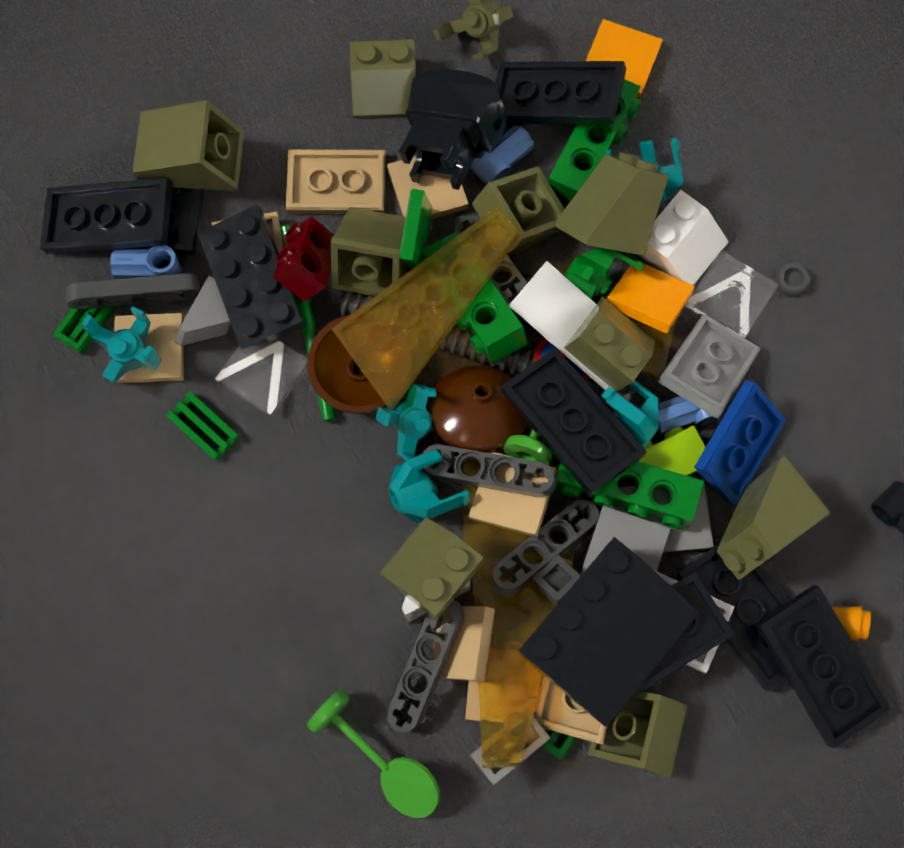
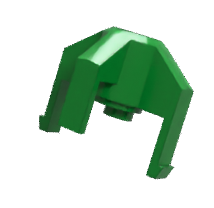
M598 247L577 256L570 265L565 277L591 300L598 296L607 299L614 289L610 287L612 281L608 280L610 276L608 271L616 258L640 272L644 266L640 261L637 263L615 250Z

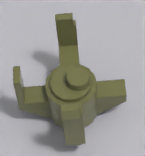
M469 0L470 6L464 11L463 17L442 24L433 30L436 41L452 34L466 31L473 37H479L483 50L472 55L473 59L489 55L497 51L498 32L503 21L513 17L510 5L500 6L493 0Z

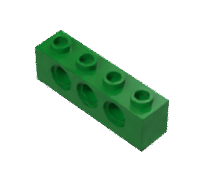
M624 79L613 125H576L548 179V183L557 197L570 202L603 159L606 150H612L615 143L621 145L628 130V127L624 125L628 117L635 118L642 100L637 99L640 90L639 85ZM597 137L603 142L593 143L590 141V138ZM578 164H585L590 169L582 171L577 169L575 166Z
M457 231L422 250L426 261L422 268L431 283L437 281L440 286L437 290L441 299L447 307L453 305L456 310L453 314L458 325L463 331L469 329L473 335L470 337V341L479 356L485 353L491 364L527 345L522 324ZM492 321L489 324H483L484 322Z
M638 461L590 498H593V503L603 507L604 505L613 509L614 505L628 508L627 513L642 519H648V516L651 515L662 519L661 523L665 526L682 529L683 526L689 527L693 522L704 481ZM560 462L556 475V488H560V493L579 499L581 495L590 497ZM622 480H630L636 485L637 491L631 495L623 494L618 489V483ZM656 490H664L669 494L671 502L666 505H659L653 500L652 493Z

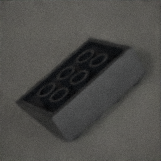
M613 537L519 649V653L606 728L693 622L699 612L643 559L617 538Z

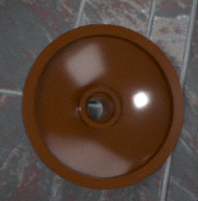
M368 314L346 315L327 324L314 338L307 359L309 378L319 397L331 407L350 414L372 413L377 411L378 407H386L391 404L405 388L411 367L409 349L400 332L387 321ZM362 366L366 369V372L363 375H357L354 373V369Z
M488 366L463 367L444 376L434 387L437 392L436 397H430L429 413L436 433L453 447L486 453L504 450V444L510 436L524 435L529 427L528 423L500 392L501 386L511 380L513 376L505 371Z

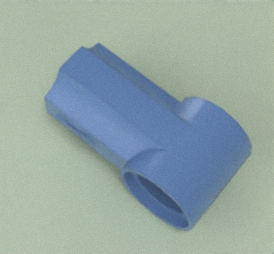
M515 125L503 135L496 146L492 147L490 153L484 152L485 154L481 159L474 158L470 169L486 185L489 182L507 177L511 167L534 149V142L522 126L518 127Z
M167 245L153 246L150 249H114L113 253H111L110 265L114 279L182 273V265L172 248ZM162 261H171L168 267L157 269Z
M681 396L658 403L659 427L657 431L660 436L679 426H682V428L692 424L700 426L717 420V418Z

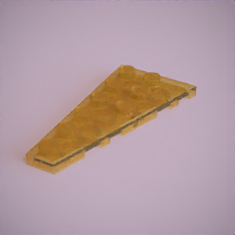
M499 206L332 328L334 334L391 411L520 237L518 229Z
M576 549L569 550L561 557L571 567L575 559ZM527 551L523 554L525 561L529 564L536 565L543 561L542 556L537 551ZM510 552L480 554L484 557L483 564L472 577L474 606L495 608L485 682H478L483 768L519 767L521 765L544 675L520 655L519 649L555 608L533 581L513 596L504 597L494 592L490 583L493 568ZM517 565L515 571L509 576L502 574L500 581L503 583L507 580L513 582L516 572L519 571Z

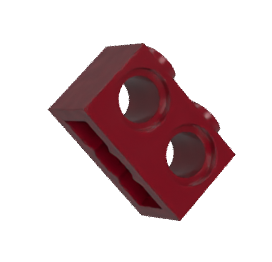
M312 216L300 224L294 223L285 234L284 238L287 241L276 258L278 265L273 278L302 301H306L326 288L331 273V241L334 234Z

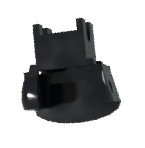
M432 70L416 75L412 79L408 106L405 111L411 129L399 150V154L403 163L410 164L416 153V161L409 174L412 182L418 183L422 174L451 179L452 188L459 190L474 158L481 159L485 154L484 152L490 153L492 147L500 142L505 133L507 115L500 97L498 85L490 78L459 70ZM474 128L477 129L480 137L476 148H474L468 133Z

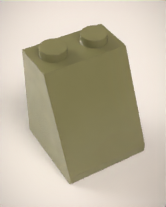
M209 101L193 102L142 111L140 113L135 158L133 160V173L143 180L168 178L173 183V188L238 190L244 129Z
M622 151L619 157L606 154L558 217L555 227L589 246L644 256L669 176L657 171V164L641 160L637 155Z
M349 207L331 241L332 288L398 300L407 268L399 257L406 217Z
M784 456L748 485L737 504L717 549V553L724 560L726 567L740 580L829 515L830 512L786 456Z

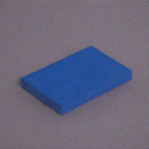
M744 381L694 466L727 503L737 505L786 421L755 382Z

